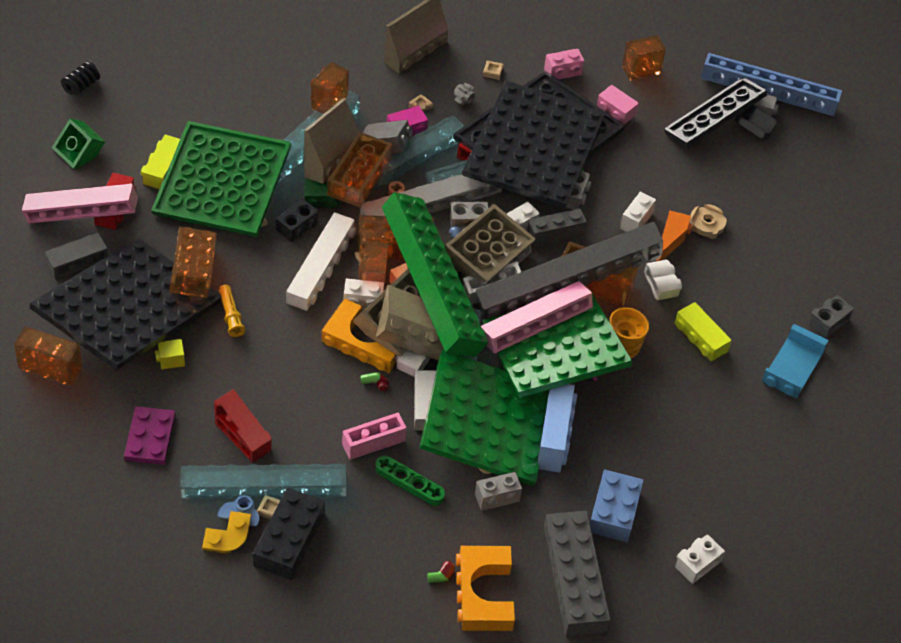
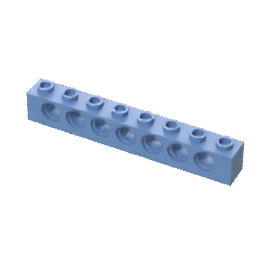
M708 53L701 79L725 86H730L744 77L767 91V95L777 97L776 100L831 116L835 115L842 90L711 53Z

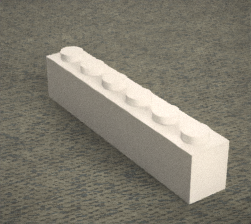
M334 212L287 289V304L306 311L310 305H314L317 293L323 290L326 278H330L333 272V266L339 263L342 251H346L350 238L353 239L355 236L354 219Z

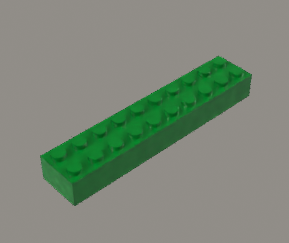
M394 192L384 203L382 209L446 353L475 358L488 344V341L466 295L465 289L460 282L458 273L451 262V258L445 249V245L434 225L432 216L428 212L425 201L420 197Z

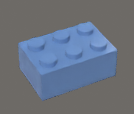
M604 469L590 521L591 533L628 543L643 479Z

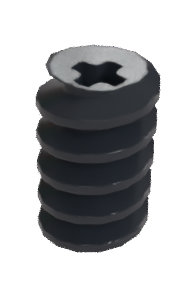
M87 60L77 67L76 70L62 78L61 85L66 93L79 95L80 91H84L85 87H90V83L94 84L101 76L96 66Z

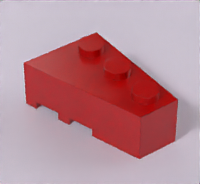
M234 389L214 401L215 425L252 463L272 450V437L263 429Z

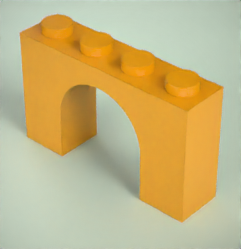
M344 299L322 329V342L329 347L342 351L344 354L358 358L361 362L371 364L379 370L390 373L397 363L395 361L397 355L378 342H362L352 335L351 331L356 326L353 320L361 313L362 306Z
M461 546L460 554H456V566L460 567V572L456 574V584L460 585V591H457V604H461V609H458L457 618L458 622H462V631H513L515 622L514 602L486 601L479 598L471 588L472 582L480 576L510 575L512 566L511 546Z

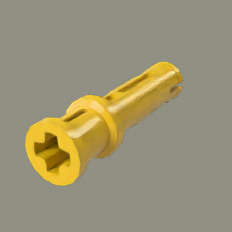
M229 285L220 286L219 293L221 294L226 312L224 319L229 326L228 333L231 337L242 336L246 330L245 326L241 323V313L236 309L231 287Z

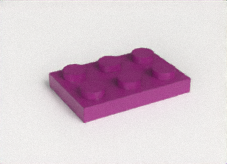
M135 406L124 453V461L165 465L175 411Z

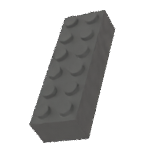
M587 511L546 514L543 528L565 636L607 632L610 616Z

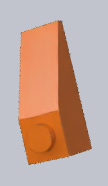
M669 211L662 236V255L656 262L662 261L685 241L686 234H690L693 225L689 223L690 215Z

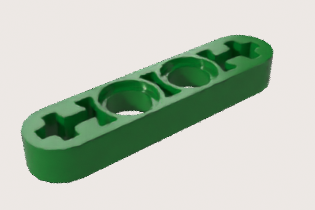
M380 456L377 458L375 464L377 474L430 505L438 506L443 503L445 491L440 485L391 457ZM403 472L407 477L399 479L396 477V474ZM421 482L424 487L416 489L413 487V484ZM436 493L439 494V496H435V498L432 497V494H433V495H435Z

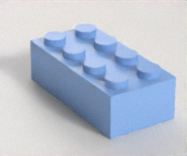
M567 384L550 389L538 457V469L560 473L562 465L566 466L577 394L574 393L575 385Z

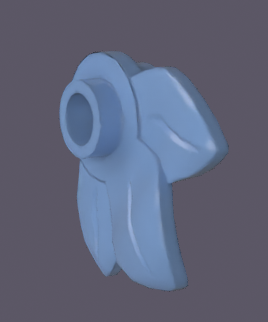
M246 495L238 497L235 502L225 503L218 512V517L222 519H229L230 511L248 513L252 516L250 526L256 527L259 523V513L254 509V502Z

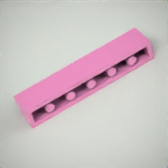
M133 184L26 194L22 212L28 223L135 213L138 195Z
M578 281L481 326L488 341L486 346L495 354L592 308V292Z

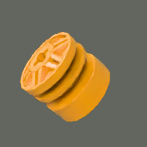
M628 307L618 308L612 312L609 323L629 357L633 358L642 347L649 330V322L636 309Z

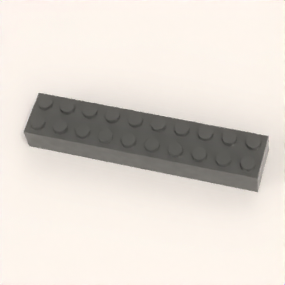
M651 222L475 290L477 303L484 319L513 312L578 281L586 287L593 281H603L609 275H618L627 268H637L643 262L659 259L662 255L663 239L655 222Z

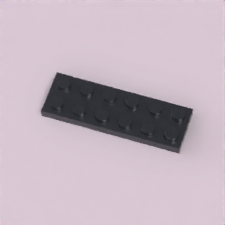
M742 77L664 128L665 134L689 148L766 97L767 91Z

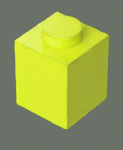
M181 339L158 343L155 357L156 362L161 364V370L185 366Z

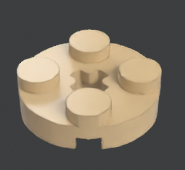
M708 204L700 208L699 206L695 207L690 215V223L693 224L691 231L699 235L714 239L725 229L727 219L723 216V211L716 206Z

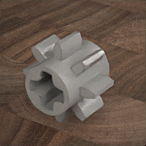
M467 83L459 84L454 90L455 101L463 105L465 103L470 104L475 98L474 87Z

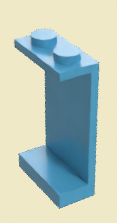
M793 324L781 350L771 366L766 368L762 382L797 399L825 352L829 340Z

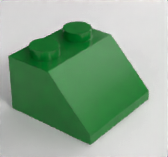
M70 118L53 144L52 149L73 169H77L97 157L105 141L84 121Z

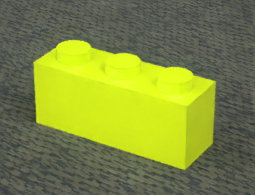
M165 134L162 140L158 141L156 150L150 154L148 163L141 170L144 185L160 189L180 139Z
M695 302L677 312L675 320L677 328L710 361L729 351L732 340Z

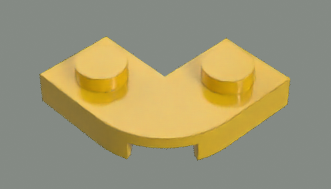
M230 511L227 531L206 528L202 549L219 553H232L231 551L241 547L248 538L251 514Z

